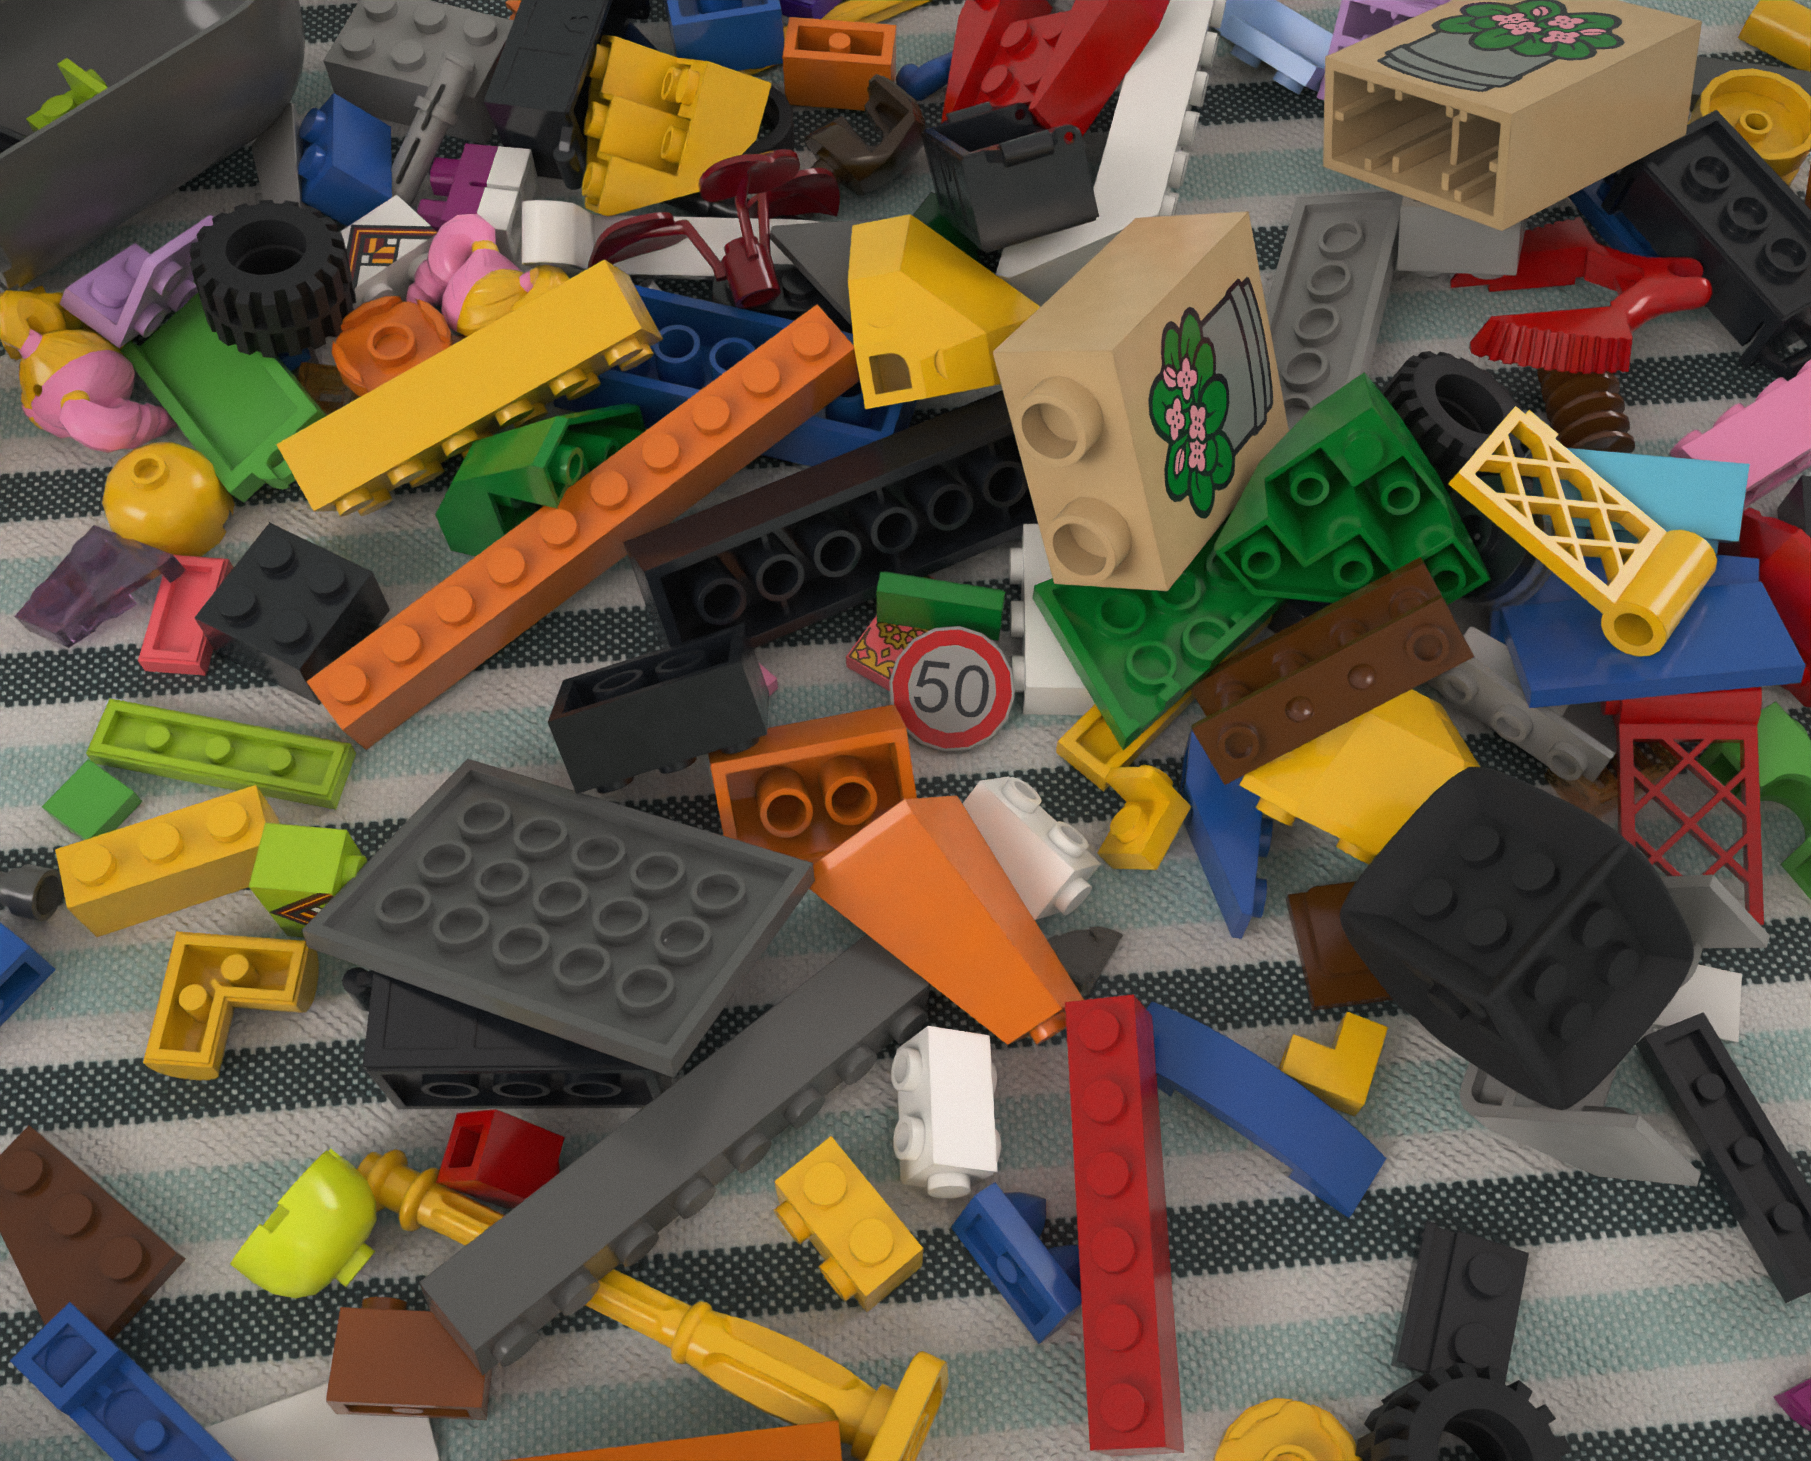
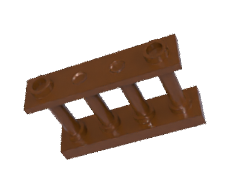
M1419 557L1214 667L1190 689L1206 715L1205 718L1192 724L1191 729L1222 782L1226 785L1475 656L1422 558Z

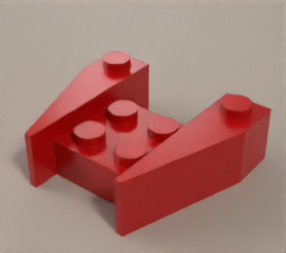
M966 0L958 17L941 124L947 120V113L987 101L990 102L991 106H1007L1021 102L1029 107L1028 110L1032 113L1035 125L1043 129H1050L1070 124L1077 127L1083 137L1123 80L1125 74L1130 70L1159 28L1170 0H1075L1071 10L1050 14L1053 7L1047 0ZM1022 109L1017 110L1015 113L1016 119H1021L1024 115ZM1067 132L1064 138L1070 142L1073 139L1072 132Z

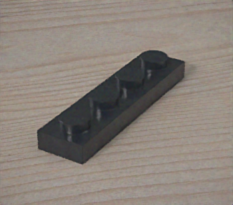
M1702 1012L1644 1036L1635 1044L1784 1302H1790L1810 1293L1811 1190L1705 1013Z

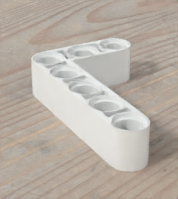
M523 201L522 264L531 268H535L538 265H552L562 268L568 276L574 277L588 269V262L598 237L611 225L635 216L612 215L608 217L605 215H594L574 203L562 201ZM673 217L675 222L688 220L720 261L725 256L724 246L728 242L742 237L738 218ZM750 218L753 234L758 238L759 242L758 219ZM769 219L770 231L771 227L776 225L821 223L812 220ZM688 237L670 247L613 264L627 273L630 278L714 280L712 267ZM770 240L773 263L793 264Z

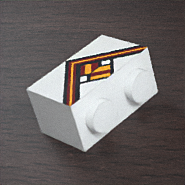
M395 195L340 231L344 239L356 294V303L353 304L354 310L363 303L385 296H401L402 302L405 301L409 285L415 282V272L419 265L428 259L430 245L437 231L398 195Z

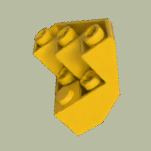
M602 35L600 45L597 44L586 74L587 77L591 78L588 89V111L584 122L587 150L582 195L585 196V208L609 217L700 192L698 187L699 179L709 167L721 160L742 155L756 141L772 83L709 61L678 58L616 36Z
M912 214L852 225L848 288L853 342L865 409L1001 384L993 351L1041 306Z
M1411 689L1245 774L1239 785L1261 797L1255 807L1259 811L1288 826L1293 825L1296 817L1340 838L1336 845L1337 848L1362 862L1370 864L1414 812L1438 788L1468 767L1480 766L1443 706Z

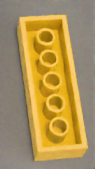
M603 260L276 445L314 512L337 511L340 517L358 511L360 516H365L389 504L393 500L389 492L408 482L412 488L423 485L444 472L440 463L460 453L465 459L474 441L493 436L492 434L511 424L515 428H519L539 421L548 414L545 407L546 404L563 395H566L569 401L586 395L600 386L601 383L597 377L598 375L617 365L621 371H626L640 365L654 355L650 346L663 340L629 275L608 261Z

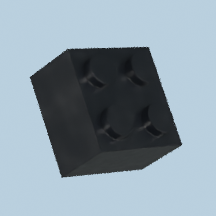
M269 522L194 618L217 655L320 705L321 701L306 681L373 633L390 609L372 571Z

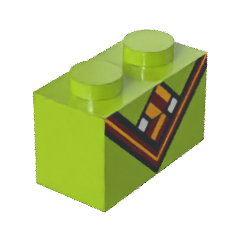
M265 823L249 888L287 936L304 938L302 929L352 878L356 877L357 872L367 863V858L362 855L347 830Z

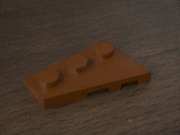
M30 1125L0 1154V1234L44 1324L46 1325L71 1302L113 1340L186 1258Z

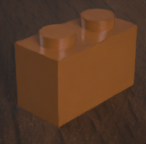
M389 1297L364 1298L361 1308L340 1307L326 1402L336 1414L487 1420L493 1368L482 1376L431 1311L407 1310L408 1303L406 1301Z

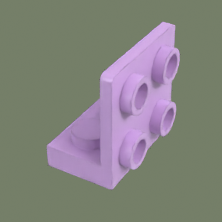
M212 215L207 216L152 254L136 243L132 244L66 287L59 305L118 348H121L139 334L144 338L150 336L162 323L165 315L172 310L177 312L198 293L189 263L192 261L189 252L191 244L198 242L196 234L203 226H212V218L214 217Z

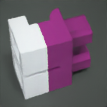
M466 143L461 159L435 157L430 170V184L433 194L448 197L447 201L421 199L416 213L437 232L443 224L457 215L479 214L495 228L496 245L499 253L517 265L522 248V202L536 200L540 189L531 149Z

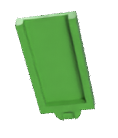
M198 293L140 347L130 340L120 349L195 449L212 463L216 476L230 494L245 502L265 483L276 489L291 488L289 484L296 479L276 444L327 415L278 356L276 358L263 357L259 351L248 355L239 352L236 344L227 346L220 341L217 332H212L207 323Z

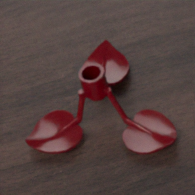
M787 149L767 151L761 154H744L721 160L709 167L702 174L698 183L701 197L707 202H716L735 197L742 237L736 238L724 246L725 256L721 261L688 220L675 222L671 213L656 212L624 219L608 227L598 237L588 262V268L603 260L613 265L635 256L670 247L688 237L712 267L716 281L728 280L737 308L748 309L764 305L773 301L781 294L774 272L775 266L771 257L769 219L781 215L794 216L807 213H820L837 217L840 205V190L836 178L826 168L799 170L800 162L798 155L794 151ZM748 194H756L747 202ZM750 218L758 219L759 242L758 238L753 234Z

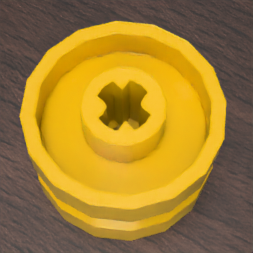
M1753 68L1730 70L1713 78L1701 93L1691 112V119L1687 125L1717 110L1779 177L1790 186L1799 172L1800 166L1811 152V96L1799 84L1777 73Z

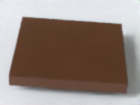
M1356 881L1315 886L1310 888L1308 892L1288 894L1286 897L1312 1011L1393 1000L1359 957L1341 925L1340 911Z

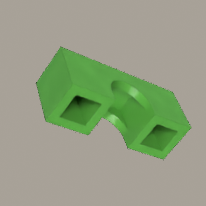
M1775 701L1761 710L1758 722L1760 801L1780 803L1791 809L1801 820L1805 830V841L1780 865L1811 899V740L1805 728L1798 721L1791 718ZM1712 743L1697 762L1724 786L1740 771V743ZM1741 782L1730 791L1740 801Z

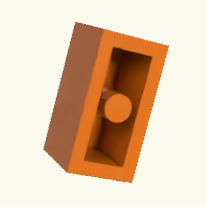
M789 17L782 56L785 96L789 104L865 111L864 105L869 101L867 87L869 86V80L875 74L884 76L895 83L896 25Z

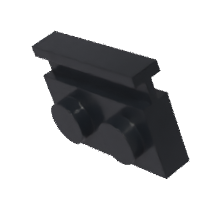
M1426 1220L1419 1227L1391 1366L1400 1369L1405 1367L1424 1375L1439 1367L1447 1369L1456 1363H1473L1475 1372L1487 1366L1504 1371L1505 1385L1529 1253L1459 1230L1455 1233L1436 1227L1437 1223Z

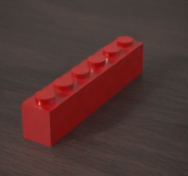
M1134 994L1065 1002L1090 1451L1109 1456L1184 1453L1152 1015Z

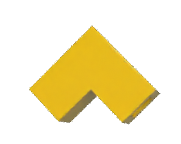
M1346 1012L1338 1024L1331 1048L1293 1034L1285 1047L1278 1069L1297 1081L1331 1108L1355 1117L1365 1104L1388 1027Z

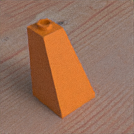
M957 795L904 799L813 865L815 881L809 888L812 892L1007 1045L1031 1036L1036 1045L1048 1040L1066 1028L1065 1002L1084 1000Z

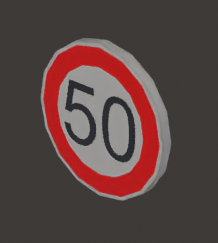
M962 626L938 627L914 638L897 657L889 681L891 705L895 704L907 732L920 744L944 752L970 750L990 740L1008 720L1015 698L1013 670L1002 649L983 633Z

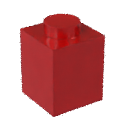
M497 1109L457 1113L436 1183L505 1209L515 1208L559 1174V1157L565 1137Z

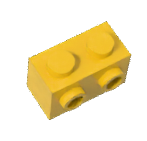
M832 1136L774 1181L780 1203L774 1209V1213L798 1244L809 1239L825 1259L818 1268L843 1301L846 1302L854 1296L863 1309L868 1312L922 1267L923 1247Z

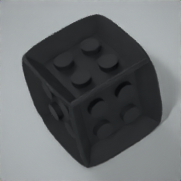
M1468 767L1438 788L1414 812L1360 875L1348 893L1340 911L1341 925L1349 942L1381 986L1403 1010L1416 1018L1442 1044L1499 1082L1532 1101L1561 1111L1570 1108L1585 1098L1621 1062L1674 998L1684 982L1694 959L1693 941L1682 914L1653 865L1636 847L1612 827L1579 807L1515 777L1482 767Z

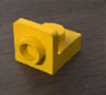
M1141 765L1139 767L1111 768L1105 781L1126 803L1112 819L1110 831L1097 854L1112 869L1157 870L1191 809V805L1173 788L1171 778L1156 767Z

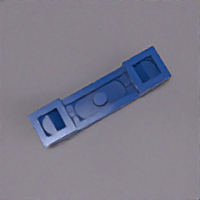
M1151 1002L1147 1007V1011L1152 1015L1157 1088L1170 1097L1176 1090L1290 1167L1292 1169L1289 1175L1290 1179L1349 1218L1387 1158L1340 1114L1266 1060L1212 1028L1168 1007Z
M71 1302L10 1360L57 1409L73 1419L114 1461H238L162 1386Z

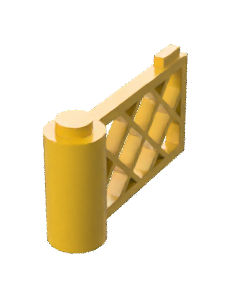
M1515 406L1448 484L1603 614L1601 618L1603 633L1614 647L1626 654L1637 657L1651 656L1659 652L1715 572L1717 558L1714 549L1704 538L1693 532L1685 530L1665 531L1555 439L1559 435L1532 411L1528 410L1524 413ZM1509 433L1531 450L1533 459L1514 456L1508 436ZM1477 471L1500 473L1505 493H1496L1478 478L1475 473ZM1521 476L1539 477L1544 497L1527 496ZM1560 480H1568L1580 490L1583 501L1565 499ZM1532 514L1550 515L1556 536H1548L1534 524ZM1571 518L1589 519L1595 540L1577 538ZM1610 521L1618 522L1638 539L1636 544L1616 542ZM1583 556L1601 558L1608 580L1606 584L1586 568Z

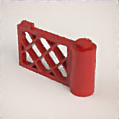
M1762 687L1600 702L1602 715H1613L1616 727L1618 833L1634 847H1637L1652 865L1655 864L1669 877L1683 875L1662 855L1688 832L1717 859L1701 875H1714L1724 865L1744 884L1746 911L1760 926L1764 925L1758 722L1761 714ZM1633 742H1659L1680 762L1654 785L1634 767ZM1677 742L1699 744L1687 753ZM1710 743H1740V771L1724 786L1694 759ZM1685 767L1715 794L1691 818L1660 791ZM1634 782L1646 793L1636 804ZM1739 782H1741V801L1730 792ZM1651 799L1681 825L1657 850L1635 831V814ZM1721 800L1742 819V836L1726 851L1696 824ZM1742 847L1743 867L1732 858Z

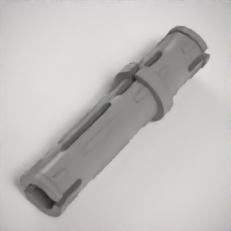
M443 52V58L425 96L421 97L418 95L414 107L418 111L391 168L392 197L398 195L410 207L425 176L429 172L432 161L449 126L455 128L459 120L455 113L473 75L477 72L476 68L447 52Z

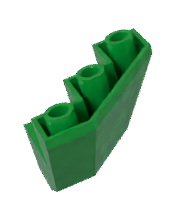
M1365 372L1313 406L1258 463L1214 544L1215 553L1252 595L1334 603L1419 557L1422 558L1447 605L1490 580L1489 573L1440 477L1401 417Z
M626 403L559 415L474 441L435 513L450 550L476 557L543 506L558 508L566 490L570 486L574 485L578 480L646 431L640 406Z

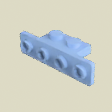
M1226 0L1220 29H1215L1221 32V36L1235 44L1230 52L1232 55L1256 69L1261 61L1266 62L1277 69L1272 79L1299 95L1304 86L1314 91H1319L1321 79L1325 73V57L1328 56L1333 36L1331 32L1277 0Z

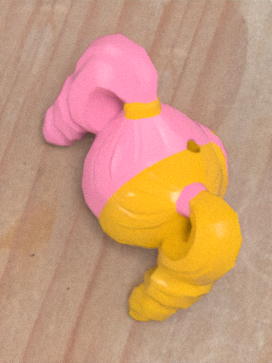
M464 214L455 216L440 227L430 245L428 259L419 265L414 274L415 282L408 287L406 301L417 304L416 299L430 303L434 308L442 306L441 312L449 329L468 337L570 278L562 268L552 265H538L526 273L522 272L514 263L499 253L496 245L495 228L479 214Z
M6 290L0 293V340L16 348L22 356L19 364V380L22 389L21 407L29 421L37 428L43 429L60 439L71 437L89 449L109 453L121 449L141 447L150 440L166 435L169 429L177 426L163 406H153L149 403L142 405L129 400L135 383V372L132 363L121 354L118 347L100 334L84 329L81 330V328H89V326L59 305L63 296L61 292L32 294L26 291Z

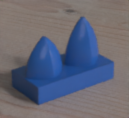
M994 1182L974 1195L951 1228L1037 1343L1040 1344L1057 1332L1082 1306L1079 1245H1064L1047 1249L1039 1239L1046 1221V1199L1022 1192L1003 1193L997 1183Z

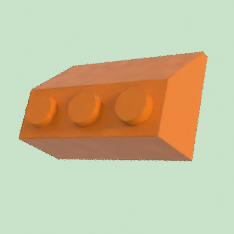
M895 704L770 727L767 730V735L759 737L758 743L747 750L734 754H724L719 749L708 753L723 836L813 863V865L902 800L917 798L907 730Z

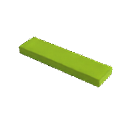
M109 698L86 755L92 762L99 765L235 791L256 785L262 795L266 797L336 810L356 752L350 743Z

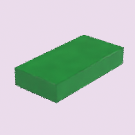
M885 571L880 572L876 591L877 622L926 630L938 627L962 626L983 633L990 640L999 641L1005 591Z

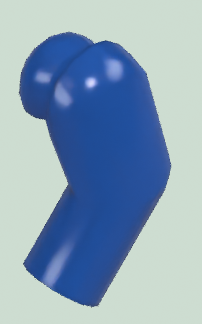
M953 51L932 59L920 67L912 63L904 65L896 76V84L916 101L926 99L948 84Z

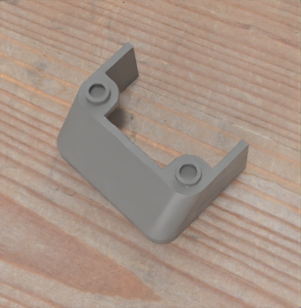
M1714 875L1660 877L1682 914L1690 931L1694 946L1692 965L1680 987L1686 984L1695 973L1703 948H1767L1770 935ZM1469 1062L1460 1089V1100L1464 1109L1484 1127L1595 1176L1688 1186L1698 1185L1701 1173L1640 1115L1628 1114L1619 1108L1604 1107L1617 1066L1585 1098L1570 1108L1561 1111L1543 1106L1526 1098Z

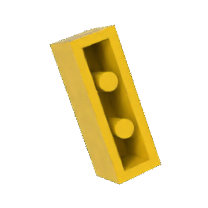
M254 785L55 849L67 909L96 937H100L248 888L265 823L280 824L278 816L258 787Z

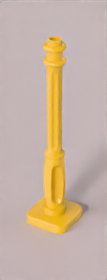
M398 1149L390 1150L384 1155L371 1152L357 1168L359 1173L368 1181L376 1199V1212L387 1208L399 1214L398 1219L401 1228L406 1231L412 1232L424 1226L466 1246L505 1216L451 1188L436 1183L440 1169L431 1167L420 1173L408 1167L406 1154ZM615 1269L598 1281L600 1283L598 1291L585 1305L670 1348L671 1356L675 1363L689 1364L725 1391L768 1415L791 1425L839 1420L841 1443L851 1445V1456L860 1461H916L942 1404L949 1383L947 1362L927 1352L919 1351L911 1360L897 1390L886 1384H881L878 1390H876L845 1367L794 1339L751 1321L713 1311L712 1306L707 1302L699 1301L691 1306Z

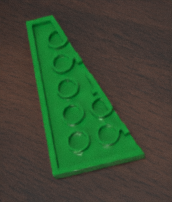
M1231 513L1168 591L1054 584L1053 578L1034 585V602L1122 750L1126 749L1289 600L1288 598L1252 595L1215 553L1214 544Z

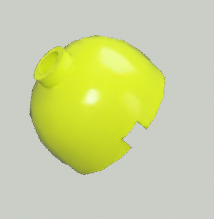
M331 1148L329 1151L326 1150L277 1202L279 1206L264 1225L259 1224L236 1253L230 1265L254 1284L270 1293L290 1298L316 1295L334 1279L347 1287L376 1252L365 1243L377 1221L376 1199L368 1181L342 1156L338 1155Z

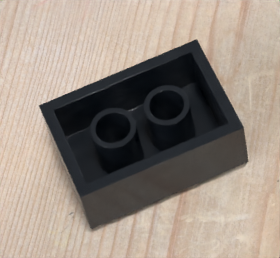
M745 623L563 680L548 724L576 794L596 788L598 793H609L627 786L634 780V776L655 769H659V772L662 774L674 773L689 767L697 760V756L719 749L724 754H734L751 748L758 743L759 737L767 735L769 690Z

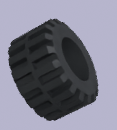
M259 200V204L248 206L247 203L235 206V211L229 214L223 212L212 218V226H203L196 234L198 242L191 244L189 252L192 260L189 262L207 323L212 332H217L219 340L227 346L236 344L239 352L248 355L259 351L263 357L276 358L278 353H289L290 357L302 354V349L308 347L317 349L326 344V337H337L342 332V321L345 316L354 310L353 304L356 303V294L342 233L338 232L336 223L330 217L322 218L320 210L311 206L300 208L298 202L285 200L282 204L273 203V200Z
M1431 351L1421 352L1418 356L1413 355L1407 359L1381 393L1401 417L1450 495L1455 489L1448 483L1515 406L1522 412L1524 411L1511 397L1512 394L1507 388L1493 378L1494 376L1484 369L1478 368L1472 362L1462 357L1458 359L1450 353L1439 352L1436 355ZM1509 433L1508 436L1514 456L1524 458L1529 448ZM1477 471L1475 475L1477 477L1500 476V473Z
M1456 1363L1447 1369L1439 1367L1382 1399L1383 1405L1371 1411L1364 1423L1371 1433L1358 1439L1355 1455L1367 1461H1438V1443L1442 1431L1451 1433L1466 1442L1476 1453L1480 1461H1562L1561 1456L1569 1454L1571 1451L1565 1435L1555 1438L1548 1425L1556 1419L1546 1404L1535 1408L1529 1402L1533 1391L1520 1380L1506 1386L1504 1385V1371L1487 1366L1475 1372L1473 1363Z

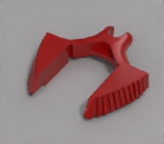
M1575 217L1574 220L1566 219L1563 222L1556 221L1553 225L1550 223L1545 224L1543 228L1535 227L1533 231L1526 230L1516 276L1503 275L1496 279H1480L1468 273H1455L1450 280V288L1488 285L1489 292L1575 285L1576 277H1583L1585 281L1617 291L1619 296L1612 300L1610 306L1491 316L1469 344L1471 354L1480 358L1488 356V360L1494 362L1501 360L1503 364L1511 365L1516 363L1518 364L1517 366L1522 367L1532 366L1531 368H1544V370L1550 371L1556 369L1557 372L1569 371L1575 374L1578 372H1583V374H1591L1592 372L1603 374L1605 371L1616 373V370L1629 372L1633 340L1632 333L1660 315L1702 308L1710 301L1712 296V284L1708 279L1702 277L1703 266L1695 258L1645 257L1599 244L1590 234L1581 217Z

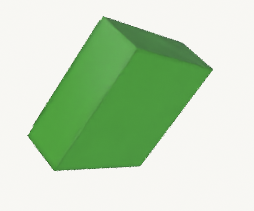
M88 759L47 800L42 808L82 840H86L116 830L143 801L133 790Z

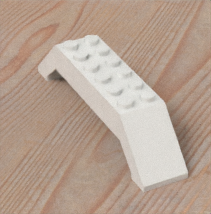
M1170 0L1159 28L1130 70L1125 74L1093 189L1099 217L1089 223L1005 247L996 272L997 276L1036 304L1042 306L1135 218L1175 216L1179 193L1170 191L1171 187L1179 189L1180 186H1183L1190 153L1181 151L1182 146H1193L1200 113L1192 112L1191 109L1192 105L1202 107L1210 74L1201 70L1202 67L1210 69L1213 67L1219 36H1217L1218 33L1210 32L1211 27L1220 29L1226 0Z

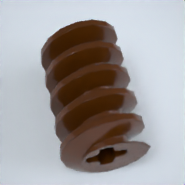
M1539 368L1537 370L1538 381L1541 383L1542 398L1546 403L1547 419L1550 421V427L1559 434L1555 439L1564 447L1630 454L1634 451V437L1627 433L1630 430L1629 418L1623 414L1625 402L1624 398L1618 394L1620 383L1619 379L1613 375L1614 373L1605 371L1603 374H1597L1596 372L1591 374L1578 372L1575 374L1569 371L1557 372L1556 369L1550 371Z

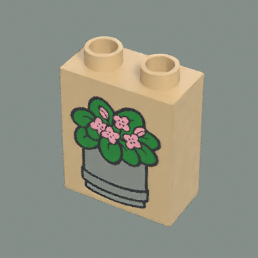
M1451 0L1325 57L1323 167L1503 231L1686 135L1702 21L1620 0Z
M1249 211L1135 218L993 351L1054 584L1168 591L1235 508L1258 463L1289 432Z

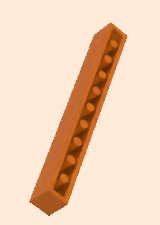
M816 304L586 474L574 485L570 486L566 490L558 508L549 506L540 508L306 681L342 731L367 750L628 555L623 542L668 525L859 382L860 377L854 345L819 305Z

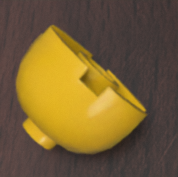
M173 442L150 443L133 449L119 459L107 476L102 500L110 529L120 545L138 560L145 562L143 557L161 559L164 565H166L169 555L202 557L219 544L226 534L223 525L228 519L229 510L233 515L235 506L232 495L216 476L212 463L201 452Z

